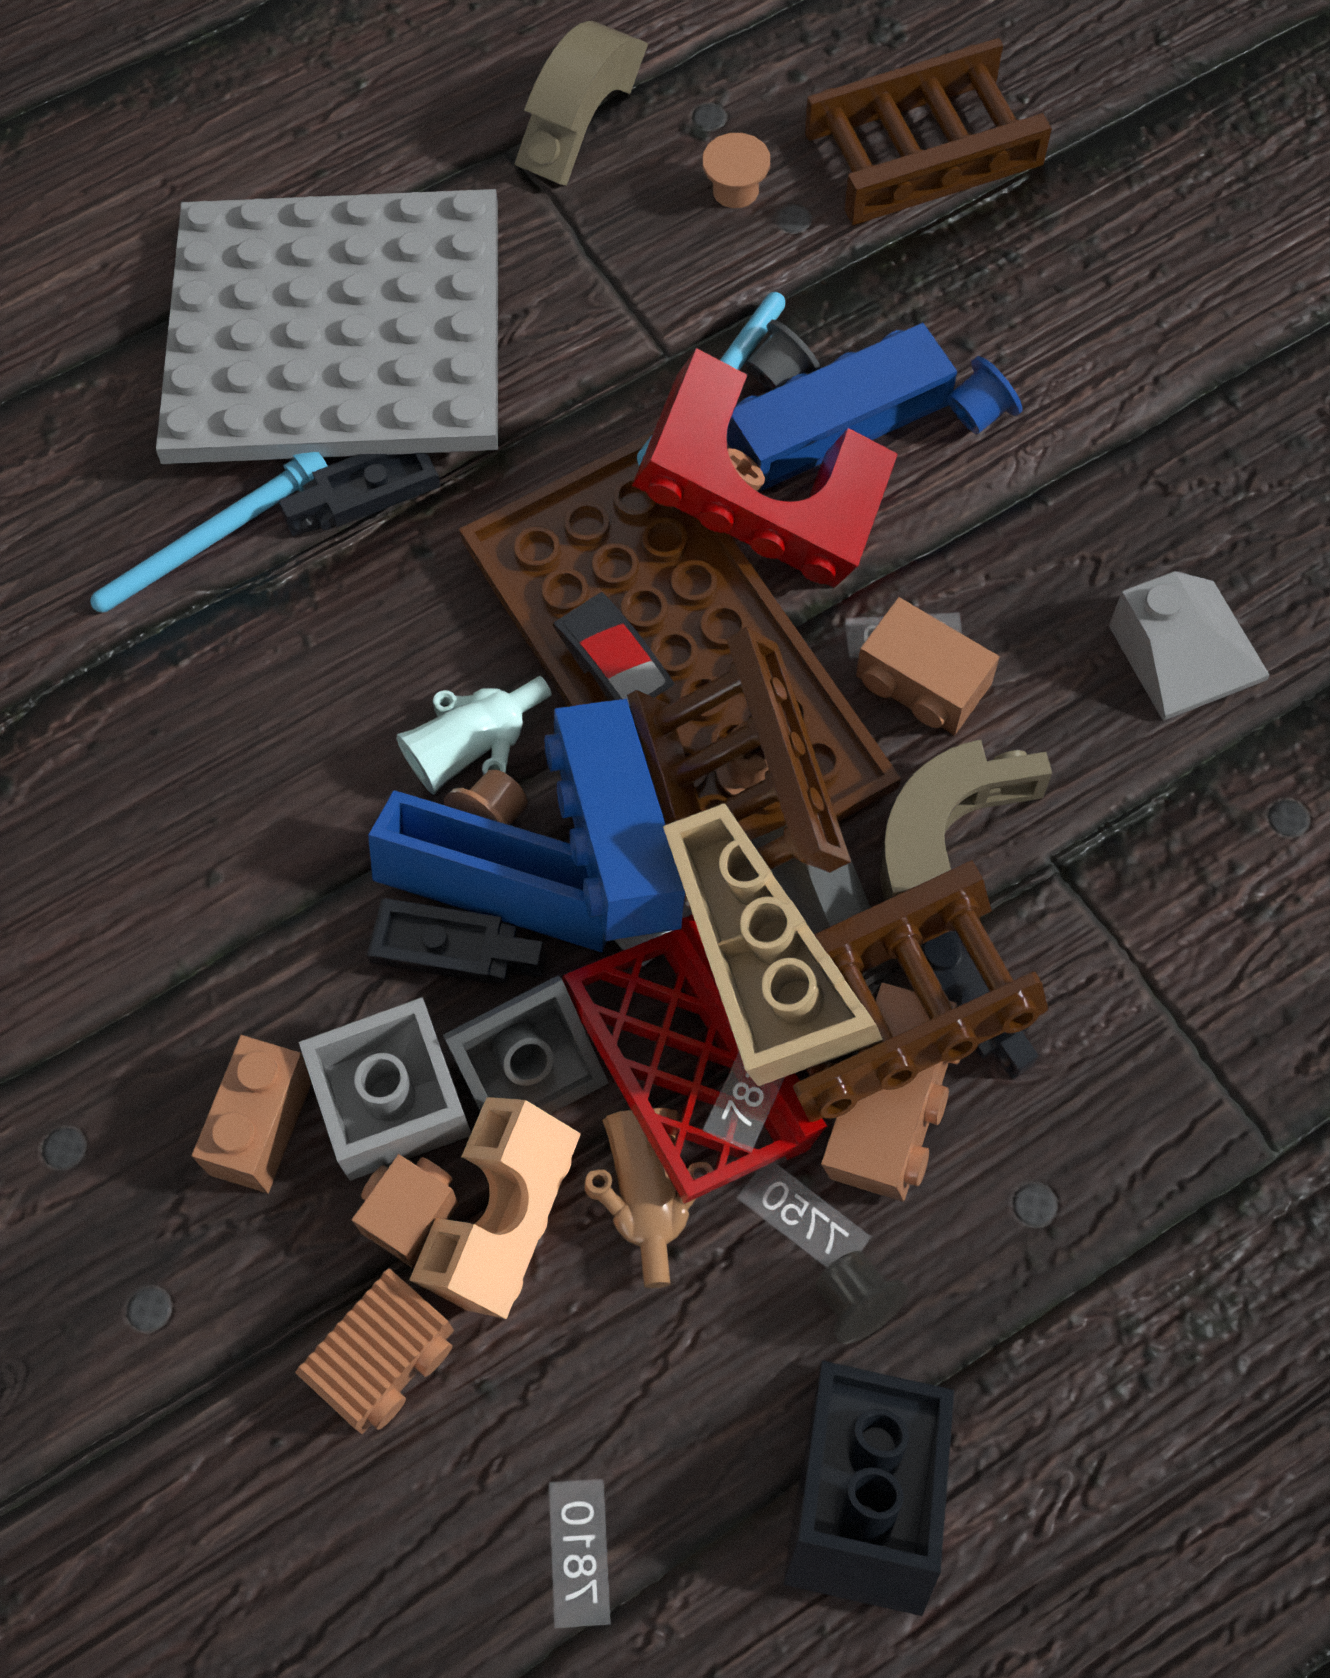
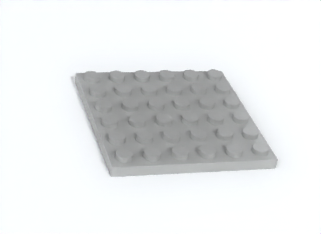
M496 189L181 202L156 451L161 464L294 459L293 455L309 452H319L322 457L356 456L358 454L389 455L498 450V202Z

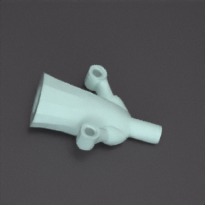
M541 676L536 677L511 693L496 688H483L474 692L473 695L455 696L450 691H440L433 698L434 711L438 717L413 730L397 734L396 739L403 755L427 790L434 795L450 779L491 748V758L486 760L482 767L483 776L489 770L495 769L506 773L510 747L515 745L520 736L523 724L522 713L551 697L552 693L548 684Z

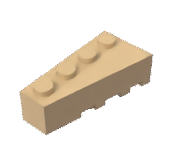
M725 803L663 826L745 1070L757 1086L883 1042L876 1023L858 1000L835 963L821 946L792 900L789 899L773 876L771 870Z

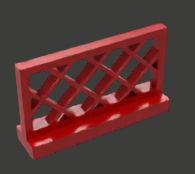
M693 914L682 918L681 929L672 930L563 975L562 981L579 1018L684 1204L784 1156L789 1160L808 1151L827 1127L822 1118L814 1122L808 1120L793 1089L794 1084L800 1081L796 1073L761 1086H757L750 1076L746 1077L747 1072L744 1069V1064ZM664 954L676 974L673 989L638 977L642 963ZM633 967L631 974L623 972V970ZM603 980L625 988L619 1012L594 1004L584 986ZM682 986L687 994L681 992ZM633 991L668 1003L661 1027L626 1015ZM676 1007L700 1015L707 1027L703 1042L669 1030ZM606 1024L613 1026L612 1033L609 1032ZM621 1029L656 1042L649 1066L624 1058L617 1046ZM713 1039L718 1047L712 1046ZM664 1045L699 1057L692 1082L657 1070ZM707 1060L731 1068L739 1081L738 1083L743 1082L747 1084L749 1089L752 1087L761 1089L764 1095L762 1103L752 1107L744 1099L739 1100L734 1096L700 1085ZM636 1078L644 1081L642 1088ZM652 1084L687 1096L680 1122L655 1113L648 1101ZM739 1087L737 1094L739 1096L745 1095L746 1089ZM752 1091L748 1098L751 1102H757L760 1095L756 1091ZM696 1099L726 1109L729 1100L733 1101L743 1116L764 1124L774 1143L761 1149H756L733 1141L739 1117L732 1105L729 1109L730 1115L723 1137L690 1126L689 1122ZM668 1134L676 1136L674 1144L672 1143ZM684 1140L719 1151L714 1171L693 1180L680 1157ZM728 1155L739 1158L726 1165Z

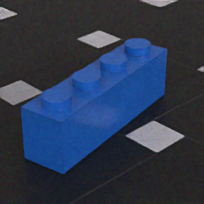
M924 323L905 331H894L885 336L879 343L856 353H845L828 366L810 374L796 375L777 389L761 396L747 397L739 402L734 408L728 424L727 443L731 449L743 452L758 464L765 477L764 484L758 490V492H761L820 465L825 452L848 428L870 440H874L948 406L947 396L954 391L957 370Z
M627 699L555 708L554 734L545 735V753L550 772L560 771L562 781L557 782V796L562 818L572 817L575 828L570 829V845L574 864L576 867L585 866L588 878L583 880V892L589 917L599 916L606 941L681 929L685 890L663 828L665 826L664 818Z
M394 790L368 834L373 881L474 913L498 916L502 918L503 922L603 952L607 941L605 940L599 916L589 917L584 900L583 880L588 878L585 866H575L569 843Z

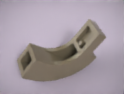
M594 21L580 23L569 31L547 59L530 93L524 111L531 113V117L514 165L567 186L587 127L602 100L614 90H621L628 94L631 93L648 43Z
M977 740L961 744L937 755L916 771L897 796L885 831L880 858V881L884 901L951 870L944 835L949 827L965 814L987 807L1042 799L1052 775L1047 752L1027 755L1025 751L1014 750L1002 753L993 760L987 761L982 741Z

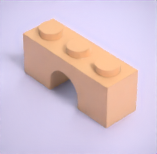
M486 1097L461 1157L478 1166L486 1175L490 1189L487 1209L475 1224L435 1218L409 1281L467 1311L507 1319L513 1302L521 1292L524 1274L537 1242L545 1232L549 1212L561 1182L571 1167L572 1155L581 1134L526 1100Z

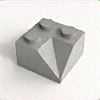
M423 997L299 1042L337 1162L350 1181L375 1172L382 1165L390 1166L398 1154L406 1159H410L471 1135Z

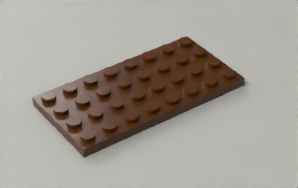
M654 431L459 529L461 541L568 707L609 701L590 671L584 674L552 626L555 621L600 592H603L626 617L675 683L671 688L656 697V699L669 705L730 671V663L733 662V658L726 638L748 627L778 644L837 821L840 822L899 789L901 777L731 535L712 531L703 526L699 519L675 507L658 504L646 492L632 486L640 467L637 455ZM741 692L677 728L685 757L725 737L735 727L743 722H747V718L751 713L744 693ZM715 770L693 782L702 811L732 797L718 783ZM775 802L738 821L749 840L787 825L779 802Z

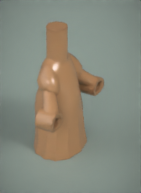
M653 1108L656 1114L676 1121L680 1119V1114H678L677 1110ZM632 1110L619 1111L606 1116L602 1121L609 1138L621 1197L611 1188L612 1177L606 1170H594L587 1174L584 1186L585 1192L590 1198L601 1202L614 1216L613 1223L617 1231L628 1242L640 1247L644 1287H666L670 1285L667 1244L677 1238L686 1226L689 1217L688 1209L696 1199L686 1204L683 1203ZM668 1134L669 1138L674 1144L676 1136ZM707 1162L692 1163L688 1171L693 1180H695V1173L699 1172L706 1175L712 1172L713 1168ZM600 1180L604 1186L597 1188L592 1182Z

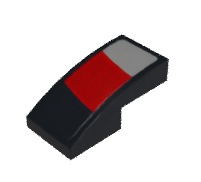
M603 592L592 597L552 624L584 674L590 671L609 701L627 699L628 701L627 695L635 690L656 698L675 684L639 633Z

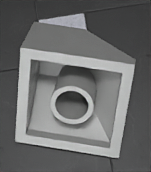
M1174 571L1121 592L1109 627L1163 721L1267 681L1269 677L1268 671L1214 581Z

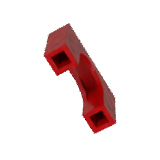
M696 348L676 376L632 486L646 492L658 504L675 507L699 519L703 526L712 531L727 533L750 545L757 554L766 558L778 559L800 570L810 581L827 584L835 588L859 565L898 454L848 428L825 452L809 498L801 501L786 502L771 499L751 488L737 473L730 460L726 443L727 427L747 374Z

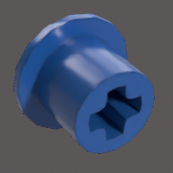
M977 356L971 361L974 374L947 396V401L958 419L971 432L977 435L1005 411L1015 417L1023 411L1022 403L1009 381L991 362L981 356Z

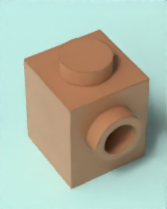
M398 1154L389 1168L382 1165L369 1178L361 1195L365 1202L357 1211L352 1221L362 1235L414 1269L435 1218L449 1220L459 1205L453 1189L449 1187L453 1178L442 1168L424 1157H421L415 1165Z

